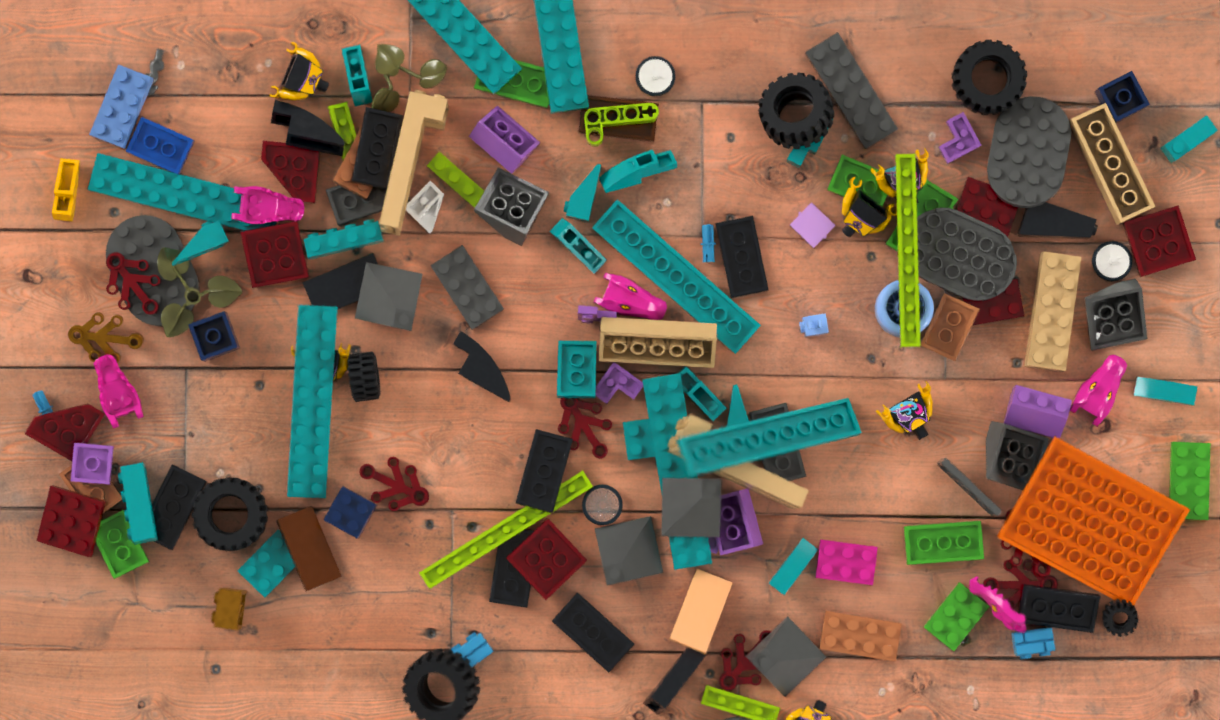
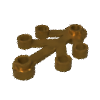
M100 312L95 313L92 319L83 326L74 325L68 332L69 340L74 344H81L88 352L89 359L92 362L96 361L92 357V353H96L99 358L101 357V352L95 350L88 340L95 341L106 355H115L117 363L120 361V355L107 342L127 344L132 349L140 348L144 342L143 336L139 333H132L129 337L107 334L113 328L122 325L123 317L121 315H114L111 321L96 333L88 332L93 326L99 325L104 321V315ZM96 315L101 317L100 322L95 320ZM114 318H119L120 323L116 324ZM79 332L80 338H76L74 333ZM136 339L138 344H132L131 340Z

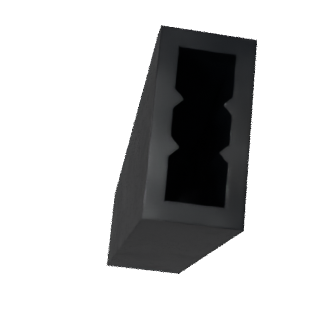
M1044 202L1037 207L1025 208L1017 236L1089 239L1096 234L1098 225L1095 223L1097 219Z
M687 647L643 704L659 715L670 704L705 658L706 654Z

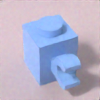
M826 313L806 316L802 318V322H799L800 332L804 333L805 337L829 333Z

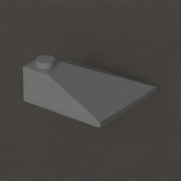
M498 167L477 203L474 212L504 238L522 246L549 192Z
M366 262L355 319L411 331L423 274Z
M1136 279L1117 282L1084 298L1091 351L1147 339L1142 287Z
M991 421L986 437V479L1024 490L1046 451L1049 438L1005 423Z
M662 478V536L720 537L721 479Z
M651 516L595 528L607 585L663 573Z
M788 616L746 656L784 697L826 658Z

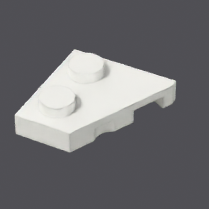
M429 181L407 204L406 211L429 234L433 231L444 193Z

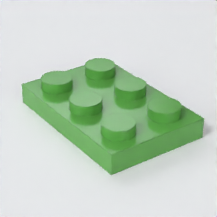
M841 155L827 191L844 197L847 189L851 188L849 180L855 177L853 180L855 186L858 185L859 180H862L861 187L856 188V191L861 190L882 207L887 197V194L880 190L875 176L871 173V168L875 172H878V169Z
M124 510L102 520L96 538V544L114 579L150 562L142 545H135L132 540H129L127 529L130 528L129 521L125 520Z
M959 582L923 627L948 648L955 651L990 606L978 596L972 594L968 588Z

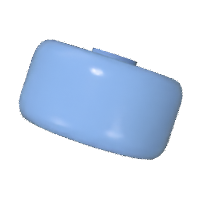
M896 280L889 283L879 293L875 302V316L884 331L900 338L899 281ZM919 283L920 332H922L931 322L934 303L929 291Z

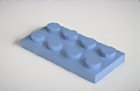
M118 64L89 135L125 149L154 78Z

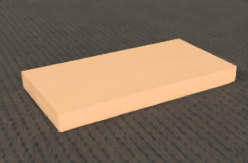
M696 569L669 640L705 654L732 582Z

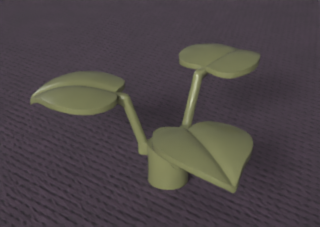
M378 44L375 68L378 73L384 74L383 76L387 80L389 89L381 88L375 94L372 108L392 112L397 107L400 95L397 91H392L393 86L389 77L396 76L399 69L420 79L419 85L422 88H432L438 85L444 78L447 65L440 60L432 59L423 64L420 74H416L401 66L404 61V52L400 48L388 44Z
M163 247L157 258V267L160 275L167 281H173L178 276L186 289L184 293L186 303L182 307L177 303H172L162 310L161 323L166 337L178 336L189 329L188 324L193 323L194 315L191 310L185 308L190 304H197L205 294L209 293L208 299L210 303L219 308L230 305L242 294V289L234 280L221 275L209 279V290L200 293L194 287L189 288L181 274L187 272L189 260L173 266L172 262L181 251Z

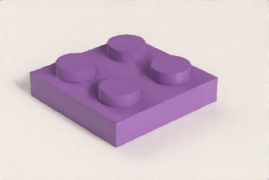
M74 443L71 481L110 485L114 446Z

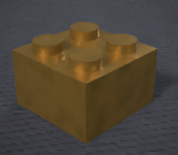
M219 588V591L215 592L214 603L217 606L211 618L214 627L231 630L242 629L247 590Z

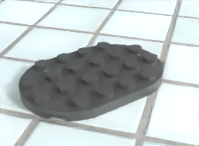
M1024 97L1018 99L1006 111H1002L996 120L987 165V176L993 191L1002 201L1011 206L1019 208L1040 206L1054 197L1063 183L1071 141V126L1067 115L1057 104L1041 97Z
M935 208L917 217L918 273L920 278L957 296L973 301L991 299L1002 293L1010 285L1016 272L1017 258L1011 241L999 229L951 208Z
M140 215L123 221L114 229L107 243L106 259L111 253L117 252L122 254L125 259L136 261L144 259L149 263L147 271H140L138 268L132 267L125 268L130 274L147 276L155 274L161 278V283L158 286L137 282L148 298L158 303V312L154 315L146 314L142 309L143 303L131 287L129 293L131 305L129 310L142 322L154 326H163L161 323L162 310L172 303H177L182 307L186 303L184 297L186 289L178 276L173 281H167L160 275L157 267L158 254L163 247L180 251L185 247L178 233L167 222L154 216ZM114 259L113 265L117 266L119 259ZM189 260V268L181 276L189 288L194 287L200 292L198 275L191 260ZM142 262L140 264V268L144 269L146 267V263ZM118 272L116 285H118L121 293L123 277ZM153 277L151 280L152 283L156 284L158 282V278ZM150 304L148 306L149 311H152L155 308L154 304ZM190 304L185 309H189L192 311L195 307V304Z

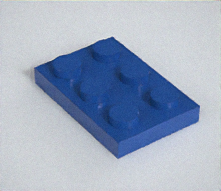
M141 117L126 152L178 175L194 140Z

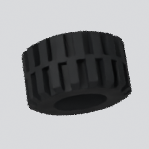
M373 351L349 354L348 374L354 401L361 402L379 399L381 394L380 379L375 354Z

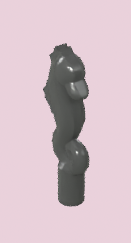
M156 49L155 59L149 64L150 74L147 73L146 75L154 78L147 96L155 94V91L159 88L154 84L159 77L158 71L164 68V62L162 61L164 50Z

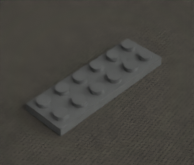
M838 32L805 52L864 149L869 148L898 130Z

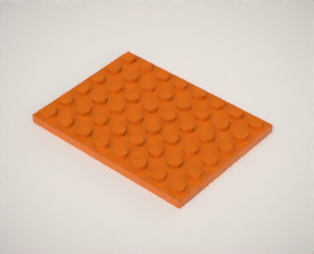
M1054 436L997 537L1115 601L1119 599L1122 602V599H1125L1126 603L1130 601L1133 606L1190 509Z

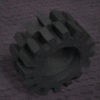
M1116 599V603L1110 601L1109 606L1106 604L1105 610L1102 612V618L1107 631H1111L1114 636L1117 633L1118 637H1122L1123 633L1125 636H1128L1129 631L1132 634L1134 632L1133 628L1136 629L1139 622L1135 606H1132L1130 601L1126 603L1125 599H1122V602ZM1118 612H1124L1127 614L1128 619L1126 622L1119 624L1113 621V616Z

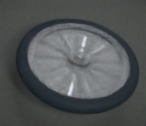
M608 485L592 487L586 492L582 501L584 515L589 521L597 525L613 523L618 519L623 508L620 494L616 489Z

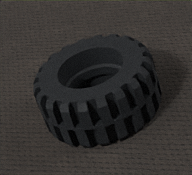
M992 39L974 43V45L965 49L953 67L954 71L952 72L951 79H953V90L956 91L955 96L958 100L961 99L962 105L965 108L968 106L974 113L980 112L981 115H996L1006 111L1017 102L1026 88L1027 71L1024 69L1026 64L1024 60L1021 61L1020 53L1018 51L1014 52L1011 45L1007 44L1006 46L1002 44L1003 41L997 40L992 42ZM985 60L994 61L1001 65L1007 76L1004 89L994 95L980 92L972 82L974 67Z
M800 72L797 75L788 73L787 77L784 78L780 76L775 83L772 81L768 85L769 89H764L762 93L763 98L759 100L758 104L760 107L758 109L759 117L769 138L773 139L777 145L782 143L783 147L788 149L790 146H793L794 149H800V146L807 148L811 146V143L821 141L820 137L827 135V128L832 127V119L834 118V106L829 92L819 79L815 80V77L810 74L806 77L804 73ZM802 99L813 103L812 111L801 121L786 122L779 118L782 109L794 100Z
M231 477L217 479L212 483H208L198 493V498L193 503V526L198 531L200 539H203L207 545L218 550L237 551L251 546L253 542L260 538L261 533L264 532L265 524L268 521V507L259 489L250 484V482ZM226 496H234L241 499L248 510V519L245 525L240 530L232 533L220 530L212 518L215 504Z
M441 648L435 649L433 652H426L408 668L407 674L403 678L405 685L402 687V692L406 694L404 700L406 704L409 703L411 713L415 712L417 714L416 718L419 720H461L473 709V706L478 701L477 696L480 694V687L477 686L480 680L478 676H475L477 672L475 667L471 668L469 665L470 661L467 658L464 660L461 657L462 654L459 652L453 654L451 649H445L444 651ZM429 673L442 674L451 681L455 689V700L453 702L441 701L431 693L428 686Z

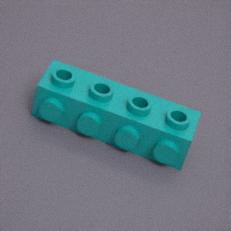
M370 219L363 221L364 225L356 226V224H349L344 226L345 229L338 231L337 228L326 230V234L307 235L308 238L303 239L307 257L311 260L382 243L384 238L379 222Z
M143 462L121 466L118 479L124 488V491H121L123 503L126 502L127 510H124L125 520L129 521L130 528L127 529L128 538L135 545L157 541L158 537L146 466Z

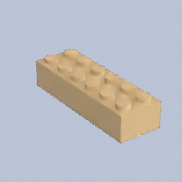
M1104 103L1070 119L1071 131L1116 225L1154 208L1155 205L1107 104Z
M1044 251L1040 253L1024 367L1057 372L1066 371L1082 257Z
M601 317L599 361L714 368L717 324Z

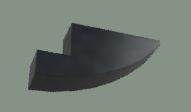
M275 100L271 123L289 127L286 145L337 156L343 155L345 141L332 127L300 107Z
M460 331L453 345L469 353V356L458 374L510 402L511 397L506 381L496 363L482 346Z

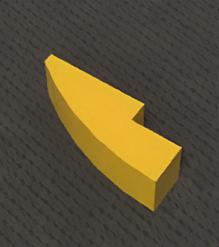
M60 158L52 208L54 220L73 222L79 179V160Z

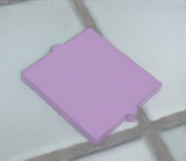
M812 202L803 212H799V216L790 224L813 248L822 239H826V235L836 226Z

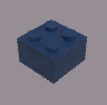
M1133 71L1094 91L1101 105L1107 104L1115 123L1150 105Z
M225 311L188 324L200 359L203 362L240 349L230 318Z
M342 486L324 521L359 539L377 504Z

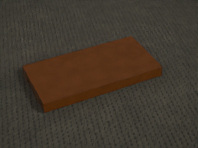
M587 95L589 109L652 103ZM649 108L648 112L642 113V109H639V118H642V114H648L649 117H652L655 112H652V109ZM588 109L581 110L579 133L586 134L584 116ZM633 110L626 112V117L629 119H634L637 115ZM615 112L607 114V118L610 121H614L618 117ZM592 113L588 116V120L594 123L598 120V116ZM657 120L651 123L603 127V136L654 142ZM596 132L591 133V135H599Z
M312 506L276 520L305 591L342 577Z

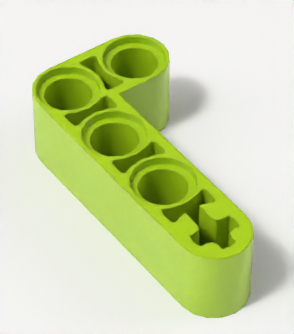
M654 103L588 109L584 116L587 143L593 147L602 144L603 127L654 122L658 118L659 109ZM649 108L652 109V112H655L652 117H649L648 114H642V118H639V109H642V113L648 112ZM633 110L637 115L634 119H629L626 117V112ZM615 112L618 117L616 120L610 121L607 118V114ZM592 113L598 116V120L594 123L588 120V116ZM591 133H598L600 139L596 142L591 141L589 138Z

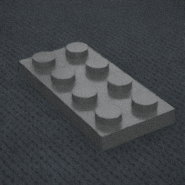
M463 245L430 265L472 330L504 310Z

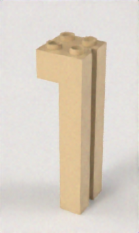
M420 90L410 91L379 222L381 232L398 236L401 234L425 127L444 130L449 107L448 99H445L442 95L434 94L430 96Z
M693 415L680 418L675 427L677 429L675 437L672 436L669 440L668 447L670 448L668 452L682 458L676 441L682 437L710 431L712 424ZM751 463L712 471L716 475L790 509L802 508L809 490Z

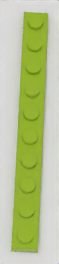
M896 154L900 347H920L915 154Z
M584 471L561 484L554 511L593 487ZM525 506L422 570L419 574L430 590L551 513Z

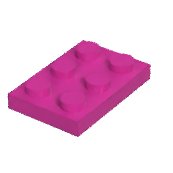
M820 540L815 578L873 585L878 547Z

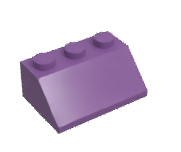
M498 106L483 117L469 135L476 144L511 174L523 164L540 144L536 138Z
M1015 385L1012 388L1004 423L1050 438H1054V436L1060 438L1068 419L1072 400Z
M749 489L721 495L720 537H715L720 556L763 544Z

